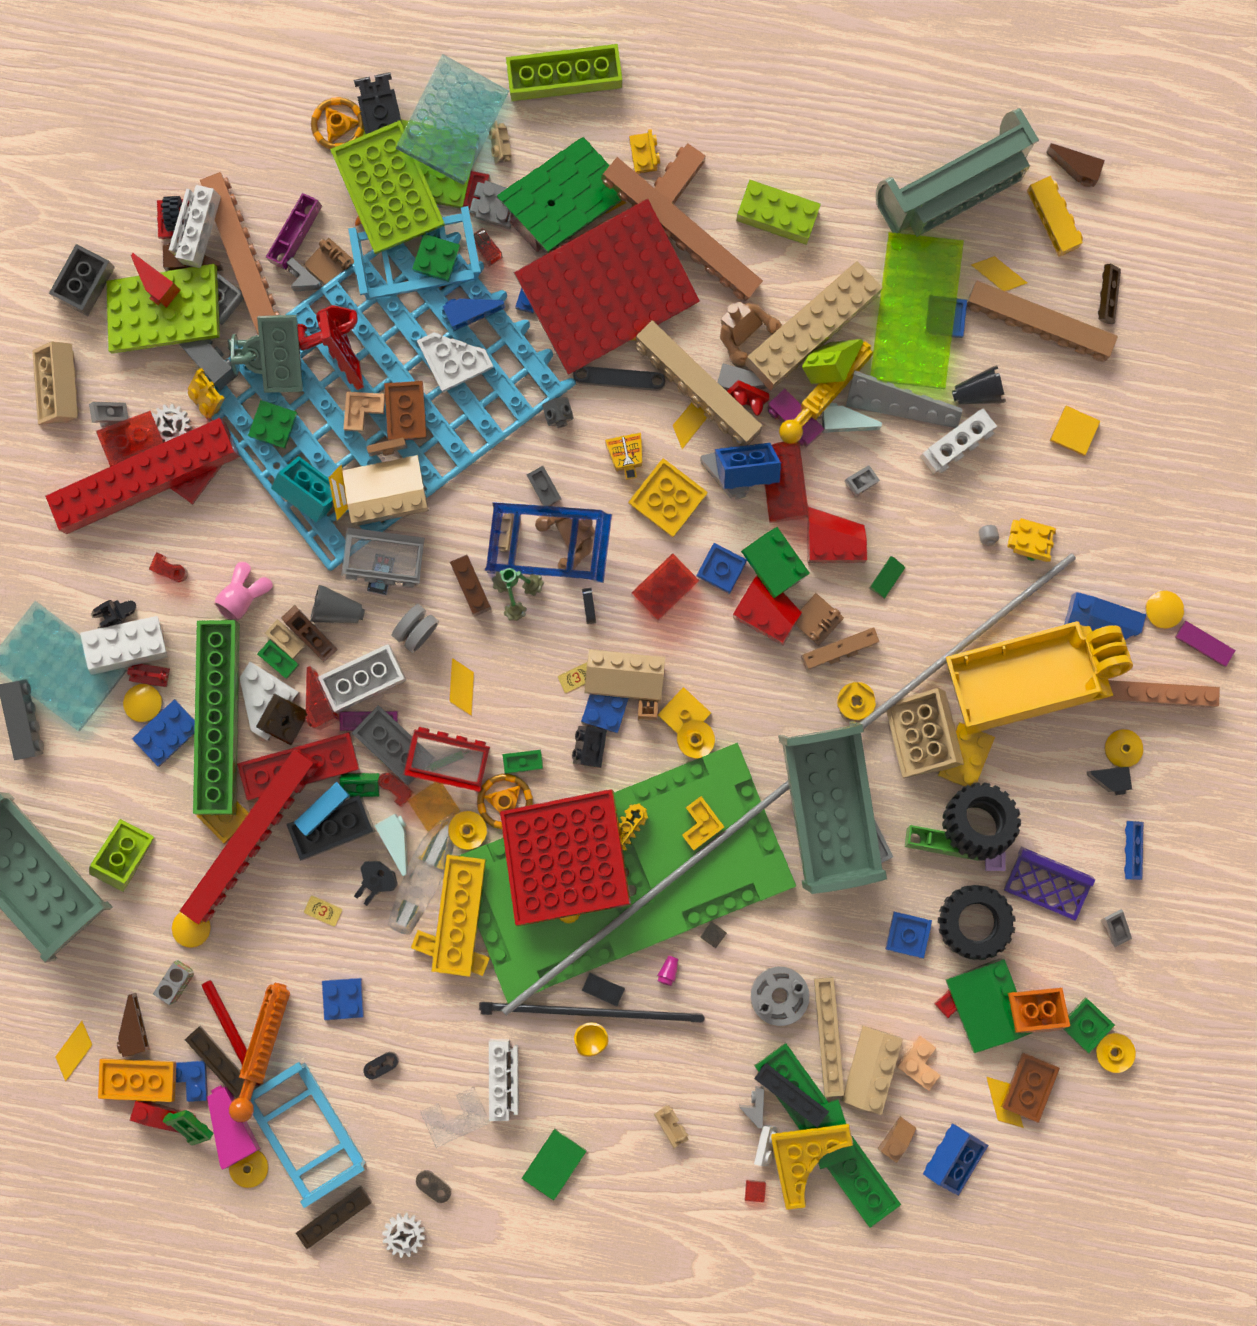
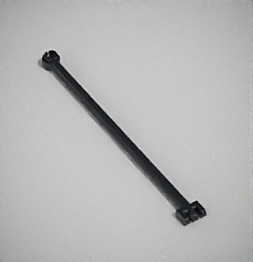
M479 1002V1010L482 1015H492V1011H502L508 1003ZM521 1004L512 1011L699 1023L705 1019L702 1013Z

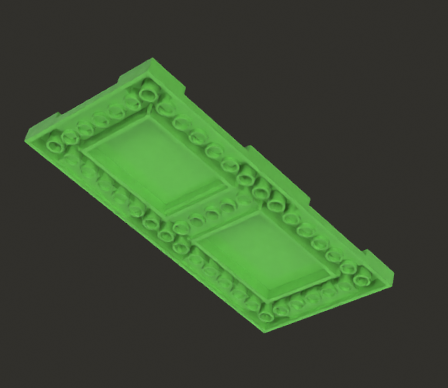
M738 742L614 792L618 823H622L621 816L626 817L625 810L630 807L629 805L638 803L647 809L649 817L645 825L639 826L641 831L634 832L636 838H630L632 844L625 845L627 851L623 850L625 867L629 870V875L627 876L628 885L636 887L635 895L630 896L631 905L761 802ZM702 796L724 828L693 851L682 836V834L697 824L686 807ZM762 810L537 992L796 887L765 810ZM640 811L638 813L633 812L632 815L634 816V819L632 820V822L630 820L628 821L633 826L635 825L633 822L635 818H641V815L639 814ZM504 838L459 855L486 859L478 928L508 1004L631 906L627 905L580 914L579 919L573 923H564L560 919H554L517 927L515 926Z

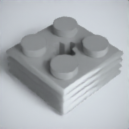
M217 273L218 297L221 296L222 298L218 301L219 324L223 325L243 301L244 297L238 288Z

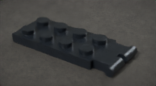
M391 72L374 75L375 82H371L370 76L354 80L355 87L360 89L361 96L357 98L365 134L401 121L395 90L390 89L389 80H392Z

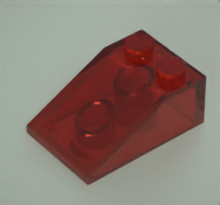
M151 411L96 431L110 466L164 443Z
M309 666L306 672V713L308 716L305 718L310 727L322 730L340 721V718L333 711L318 679L317 670Z

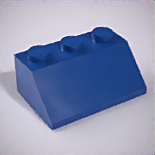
M771 443L715 449L719 480L724 489L752 487L761 484L769 485L780 482L781 462Z
M952 1123L951 1127L946 1131L941 1144L936 1148L932 1159L927 1163L923 1175L959 1196L989 1145Z

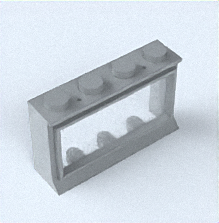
M348 528L346 530L341 576H346L345 579L357 581V578H363L368 583H376V580L384 581L385 585L402 583L403 587L414 588V585L420 583L425 538Z

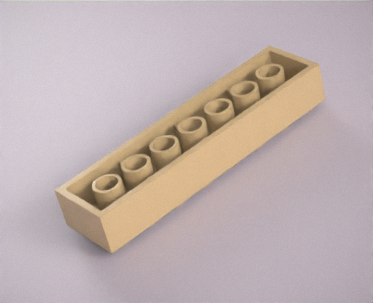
M856 261L747 356L745 365L770 391L773 390L806 360L808 354L824 345L880 295L883 287Z
M653 320L636 336V350L642 356L646 355L654 368L657 370L660 368L664 372V377L669 382L673 381L677 384L679 392L684 396L687 394L691 398V403L696 408L701 407L705 411L704 415L710 421L714 420L719 425L718 428L725 435L728 433L736 446L749 445L760 434L763 425Z

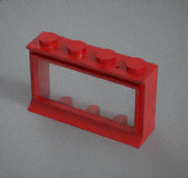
M424 727L413 730L403 772L404 776L480 792L490 746H486V742L475 740L472 743L467 741V737L456 735L455 739L448 737L449 733L441 731L433 734L429 733L430 729Z

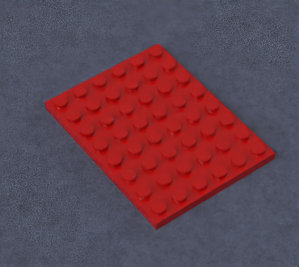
M649 199L643 200L513 272L568 375L634 339L652 320L659 325L700 302Z

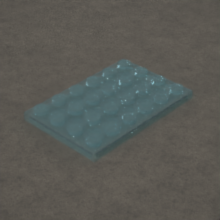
M442 54L396 149L464 185L509 90Z
M37 601L31 605L0 645V672L13 682L27 679L31 686L30 695L77 731H81L127 672V669L120 668L91 675L87 667L81 635Z

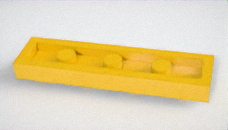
M417 930L411 948L433 957L436 936ZM474 951L472 972L483 976L490 957Z

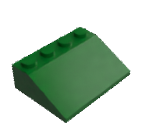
M995 959L945 979L973 1053L987 1050L1033 1033H1016L1008 993L1017 992L1005 959Z

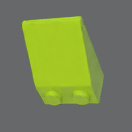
M863 340L829 342L808 354L802 368L810 383L844 381L863 344Z
M120 819L90 864L89 875L124 892L150 847L154 836Z

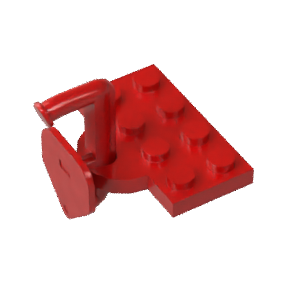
M332 305L318 311L316 319L321 331L305 337L307 327L303 324H298L300 350L304 351L323 343L324 346H328L331 357L333 359L336 358L341 372L344 371L346 373L349 384H353L356 390L364 388L360 361L351 349L347 333L358 322L355 310Z

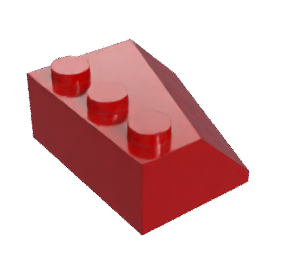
M807 506V563H865L867 561L865 525Z
M756 575L733 613V618L784 646L802 612L784 592L773 598L758 575Z

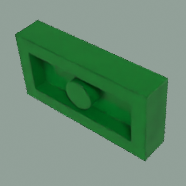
M271 640L257 653L286 679L299 666L294 659Z
M541 749L502 754L505 774L543 769Z

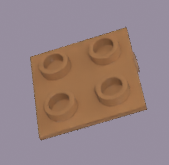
M330 238L326 241L322 239L319 242L320 247L303 264L324 284H327L354 263V259Z
M815 593L800 609L802 614L796 626L819 646L844 617L838 609H834Z

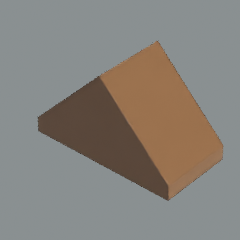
M639 699L638 721L657 722L658 701Z

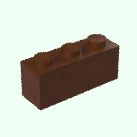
M468 555L451 561L452 569L474 617L491 610L492 608Z

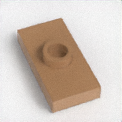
M402 437L368 445L367 451L370 457L380 454L388 456L394 454V451L406 449L407 444Z

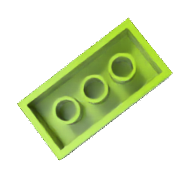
M749 179L736 221L807 245L821 204Z

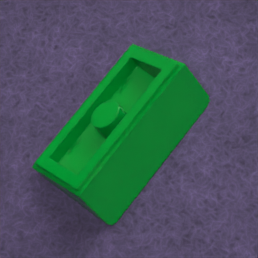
M890 556L869 589L885 599L906 567L896 558Z
M346 773L340 776V785L350 797L358 795L362 797L380 796L379 773Z

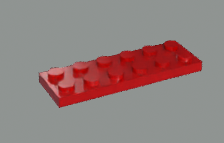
M350 732L237 763L247 801L260 798L294 749H300L318 762L316 765L317 771L312 777H307L304 781L306 784L360 770Z

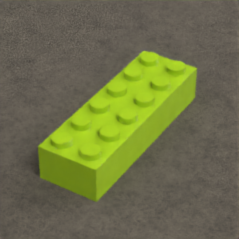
M618 44L506 57L511 102L622 88Z

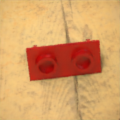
M138 664L129 667L127 674L130 675L129 681L167 687L170 668Z

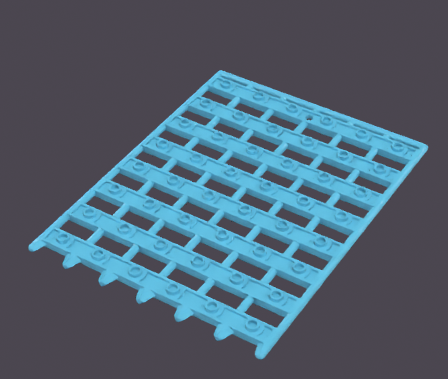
M439 228L426 233V235L441 239ZM459 232L446 235L447 241L458 244L461 240V234ZM404 243L387 250L388 256L402 272L393 280V284L404 282L406 279L412 281L429 277L412 270L415 257ZM373 249L363 256L369 288L388 285L370 262L371 259L378 255H375ZM458 254L453 273L471 270V264H467L462 256ZM479 261L480 271L482 272L484 264ZM353 263L348 269H345L285 315H297L298 324L305 325L307 327L305 333L310 336L321 330L316 314L309 306L322 296H325L331 305L355 310L358 322L352 329V332L365 347L356 356L361 361L370 354L387 375L385 380L372 388L362 375L364 388L356 390L353 384H349L346 373L344 371L341 372L336 358L333 359L331 357L328 346H324L322 343L304 351L300 350L304 394L290 405L280 392L264 393L262 374L250 371L244 364H240L239 371L251 387L236 398L227 385L222 390L216 385L214 386L220 396L223 395L225 399L220 407L221 410L214 414L211 419H222L227 416L243 437V440L239 442L229 430L239 455L329 571L343 563L345 538L333 524L337 520L336 513L334 512L330 516L325 515L316 523L300 511L312 527L308 532L290 509L293 505L288 501L285 502L279 494L271 489L272 484L267 478L272 475L275 479L278 472L288 465L287 463L301 452L313 467L326 477H329L340 465L343 468L354 459L358 461L361 467L382 462L377 455L370 457L367 446L375 444L384 436L388 438L386 404L384 414L368 413L381 430L365 441L359 431H344L345 410H341L325 387L340 377L351 392L380 393L385 389L384 383L415 381L408 372L422 360L430 369L417 343V340L427 336V334L415 320L428 309H431L448 331L443 335L444 337L453 338L468 345L485 349L494 367L482 373V376L494 391L480 402L465 382L447 390L464 413L451 424L445 420L431 402V400L442 393L440 387L437 386L427 395L424 393L426 427L433 434V437L420 447H418L414 440H405L407 448L397 451L402 458L418 455L423 483L427 488L425 490L426 498L543 410L542 404L553 398H559L576 385V381L573 378L560 382L547 366L553 357L551 349L536 352L524 337L530 328L528 320L513 323L504 310L485 317L501 338L487 349L469 328V325L453 332L443 309V306L448 301L445 296L460 286L470 299L503 300L504 302L507 298L506 291L500 290L491 294L478 278V280L447 285L441 291L438 287L416 291L425 303L412 313L408 311L397 295L366 300L357 307L339 284L351 274H356L355 264ZM376 302L395 324L381 336L363 314L365 310ZM399 331L418 354L405 365L399 361L385 343ZM505 344L524 367L510 379L491 356ZM316 347L335 370L322 381L317 379L302 359ZM527 374L532 377L547 396L534 408L531 407L514 385ZM255 393L263 401L293 411L310 400L327 421V424L312 434L297 415L290 437L297 446L282 457L272 444L248 436L253 419L241 404ZM497 397H500L517 419L503 431L484 408ZM468 419L487 442L473 454L454 431ZM331 429L334 430L350 451L348 455L336 464L317 441ZM438 442L457 465L443 477L424 454ZM248 445L267 468L263 472L244 449ZM280 463V468L274 469L273 465ZM402 517L385 520L383 523L379 521L360 525V528L383 532ZM318 534L335 557L333 561H330L313 539L314 536ZM360 539L352 545L350 556L371 540Z

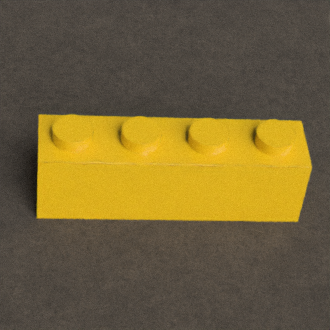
M1048 176L1030 184L1027 193L1058 257L1078 249L1083 243V236L1074 225L1073 215L1068 213L1067 203L1058 192L1057 182L1051 176Z

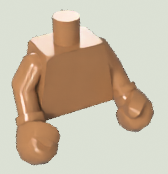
M737 302L736 304H730L727 308L728 312L721 317L720 339L728 350L727 352L732 364L736 367H742L745 365L748 354L741 351L739 346L763 323L770 334H774L782 327L780 320L767 314L756 304L746 303L744 305L742 302Z
M566 508L555 514L551 513L540 516L536 519L535 527L539 532H544L550 529L552 525H556L572 554L568 558H561L559 560L558 569L569 574L575 570L582 559L592 552L596 531L592 526V519L584 511L577 513L576 510Z

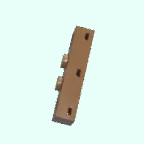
M873 627L805 653L801 658L806 670H809L827 662L830 665L840 662V657L846 655L848 658L856 656L859 650L877 644L880 641Z

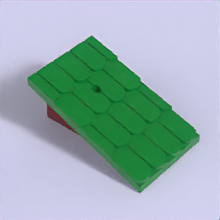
M584 137L578 139L563 151L561 150L540 167L535 168L497 195L501 203L510 211L512 226L536 252L544 248L547 253L557 248L623 201L617 196V192L613 188L609 189L602 183L601 177L610 165Z

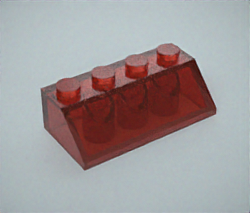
M798 441L793 444L778 442L772 444L781 462L780 482L769 485L764 484L769 523L806 519L809 516L800 442Z

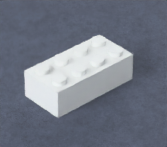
M158 616L80 633L87 667L91 675L168 658Z
M389 644L318 677L335 713H339L407 681Z

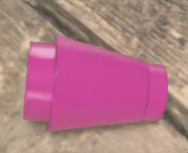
M672 956L667 957L657 975L659 983L672 986L673 982L676 981L679 959Z

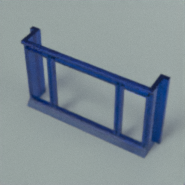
M492 502L493 516L485 568L488 574H495L501 570L504 571L507 568H511L515 572L520 571L521 574L589 579L597 583H604L612 514L596 509ZM503 513L514 514L508 565L497 564ZM521 515L573 518L566 569L515 565ZM579 519L596 520L590 571L573 570Z

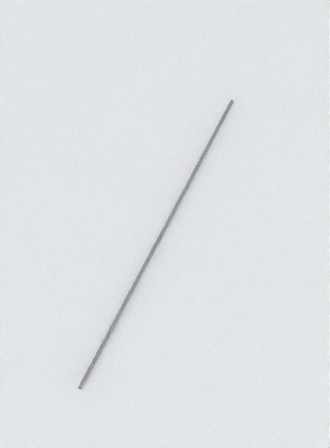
M1072 553L1069 554L862 720L860 723L863 724V729L946 664L947 656L961 652L1072 563L1076 557ZM788 780L502 1009L503 1013L506 1016L789 790Z

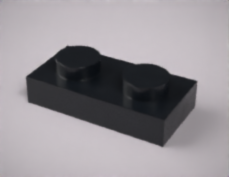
M589 973L582 991L615 1006H618L625 990L624 987L593 973Z

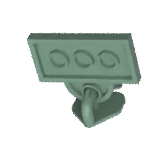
M297 315L258 316L259 335L252 336L248 340H237V335L233 334L231 340L228 339V349L231 350V365L235 375L239 373L240 364H244L250 371L262 374L264 393L303 391Z

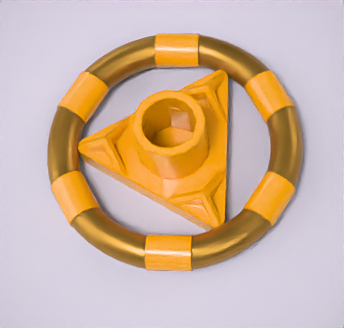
M342 97L323 101L317 106L311 118V130L314 138L327 149H332L346 143L333 142L357 125L358 128L349 141L361 137L365 130L359 106L353 101ZM329 106H348L355 113L358 120L329 108ZM324 110L326 111L328 141L324 139L318 130V120Z
M508 773L498 774L489 778L481 786L477 796V808L480 816L488 825L502 830L501 821L494 820L488 815L484 798L499 813L500 811L515 809L521 788L526 800L525 806L533 805L532 793L525 781L516 775ZM499 781H508L518 785L485 795L490 787Z

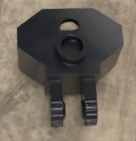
M108 600L94 608L91 616L92 618L104 617L105 619L99 623L97 629L122 624L126 617L135 612L137 605L131 600L119 603L118 600Z
M380 861L364 862L360 868L363 877L362 885L354 897L358 899L362 896L364 890L368 888L372 891L364 902L368 906L380 892L394 891L398 885L395 872ZM380 870L384 871L383 876L379 875Z

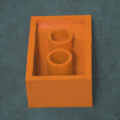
M1063 988L1008 993L1016 1033L1050 1032L1070 1027Z

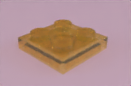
M434 782L407 800L428 833L461 812L444 784Z

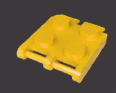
M200 368L196 371L188 387V396L196 405L199 404L201 414L206 419H211L219 411L225 398L223 395L220 396L214 388V383L208 380L204 374L205 371L203 368Z
M1022 518L1019 521L1013 520L1007 547L1013 549V553L1050 562V552L1054 546L1052 540L1053 535L1056 534V528Z

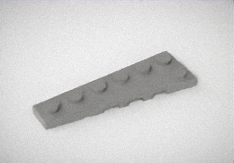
M854 371L846 402L847 407L953 428L958 427L962 415V408L940 400H934L926 395L914 394L912 390L906 388L905 390L897 388L892 383H883L875 377L858 371Z

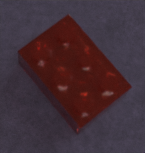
M672 553L631 592V596L658 623L699 584L700 580Z

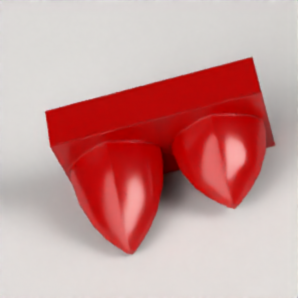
M737 380L727 390L742 406L745 404L749 405L756 416L762 413L764 404L769 400V393L740 380Z

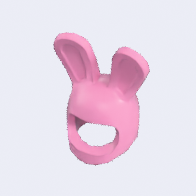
M240 562L235 566L231 583L215 598V606L224 618L237 621L245 615L255 598L271 590L273 587L271 580L262 577L249 588H245L243 584L250 574L251 567L246 562Z

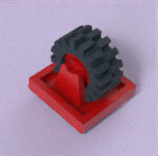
M165 196L162 200H157L159 239H172L183 202L180 196Z

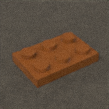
M423 381L384 383L388 441L402 437L405 440L427 439Z
M1022 1052L1001 1107L1039 1123L1060 1068Z

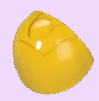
M590 1022L579 1026L574 1035L576 1049L580 1055L585 1057L601 1053L609 1042L606 1030L597 1023Z

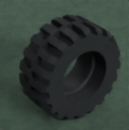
M977 782L971 786L963 787L948 802L945 807L946 810L943 812L942 818L945 820L942 822L943 829L947 830L944 833L946 839L950 838L952 841L950 845L953 848L957 847L959 849L958 853L961 855L967 854L970 859L974 860L978 857L979 861H985L987 858L990 860L996 858L1014 843L1015 838L1020 832L1021 819L1018 817L1021 814L1019 809L1015 808L1016 802L1014 799L1010 800L1008 797L1010 794L1006 791H1000V787L996 785L990 787V783L984 782L980 786V783ZM980 808L987 811L995 821L996 834L987 836L976 832L968 822L967 809Z
M981 885L964 886L959 890L956 889L952 892V895L946 897L944 905L940 907L939 912L941 913L940 917H938V923L940 924L939 933L942 935L944 943L950 947V950L959 956L972 960H986V958H993L997 956V953L1003 952L1006 949L1007 943L1010 944L1012 941L1011 935L1015 933L1013 922H1016L1015 916L1012 914L1013 908L1007 903L1005 896L999 894L995 889ZM972 904L984 905L991 911L994 918L992 932L987 938L979 941L966 938L959 928L961 912Z

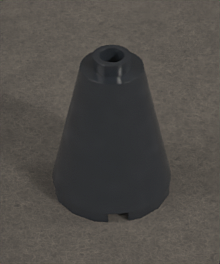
M995 365L957 384L955 390H952L954 402L958 401L959 404L1005 403L1006 399H1001V395L1005 394L1000 373L995 374L998 366Z

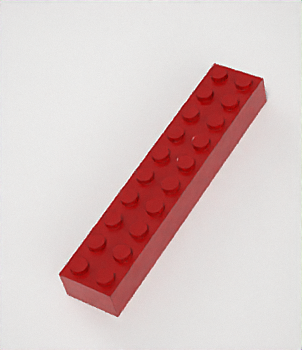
M218 418L54 491L45 497L58 529L65 534H69L235 460L240 456L227 424L221 418Z
M300 749L292 751L179 910L182 914L198 925L212 919L216 913L214 908L224 902L227 897L226 891L233 889L239 880L236 877L244 873L250 865L248 860L258 854L261 849L259 846L261 842L267 841L273 831L270 829L273 825L275 826L280 823L284 817L282 815L283 811L289 809L295 802L293 798L295 794L301 793L305 788L306 783L304 781L307 777H312L317 771V761Z

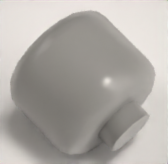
M986 525L979 529L981 543L992 546L999 540L996 526Z

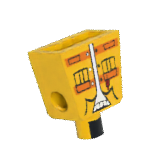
M641 432L606 439V448L615 470H624L626 480L637 478L635 468L642 466Z

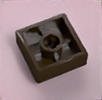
M273 694L256 727L292 745L309 711L277 694ZM281 717L286 718L284 722L280 721Z

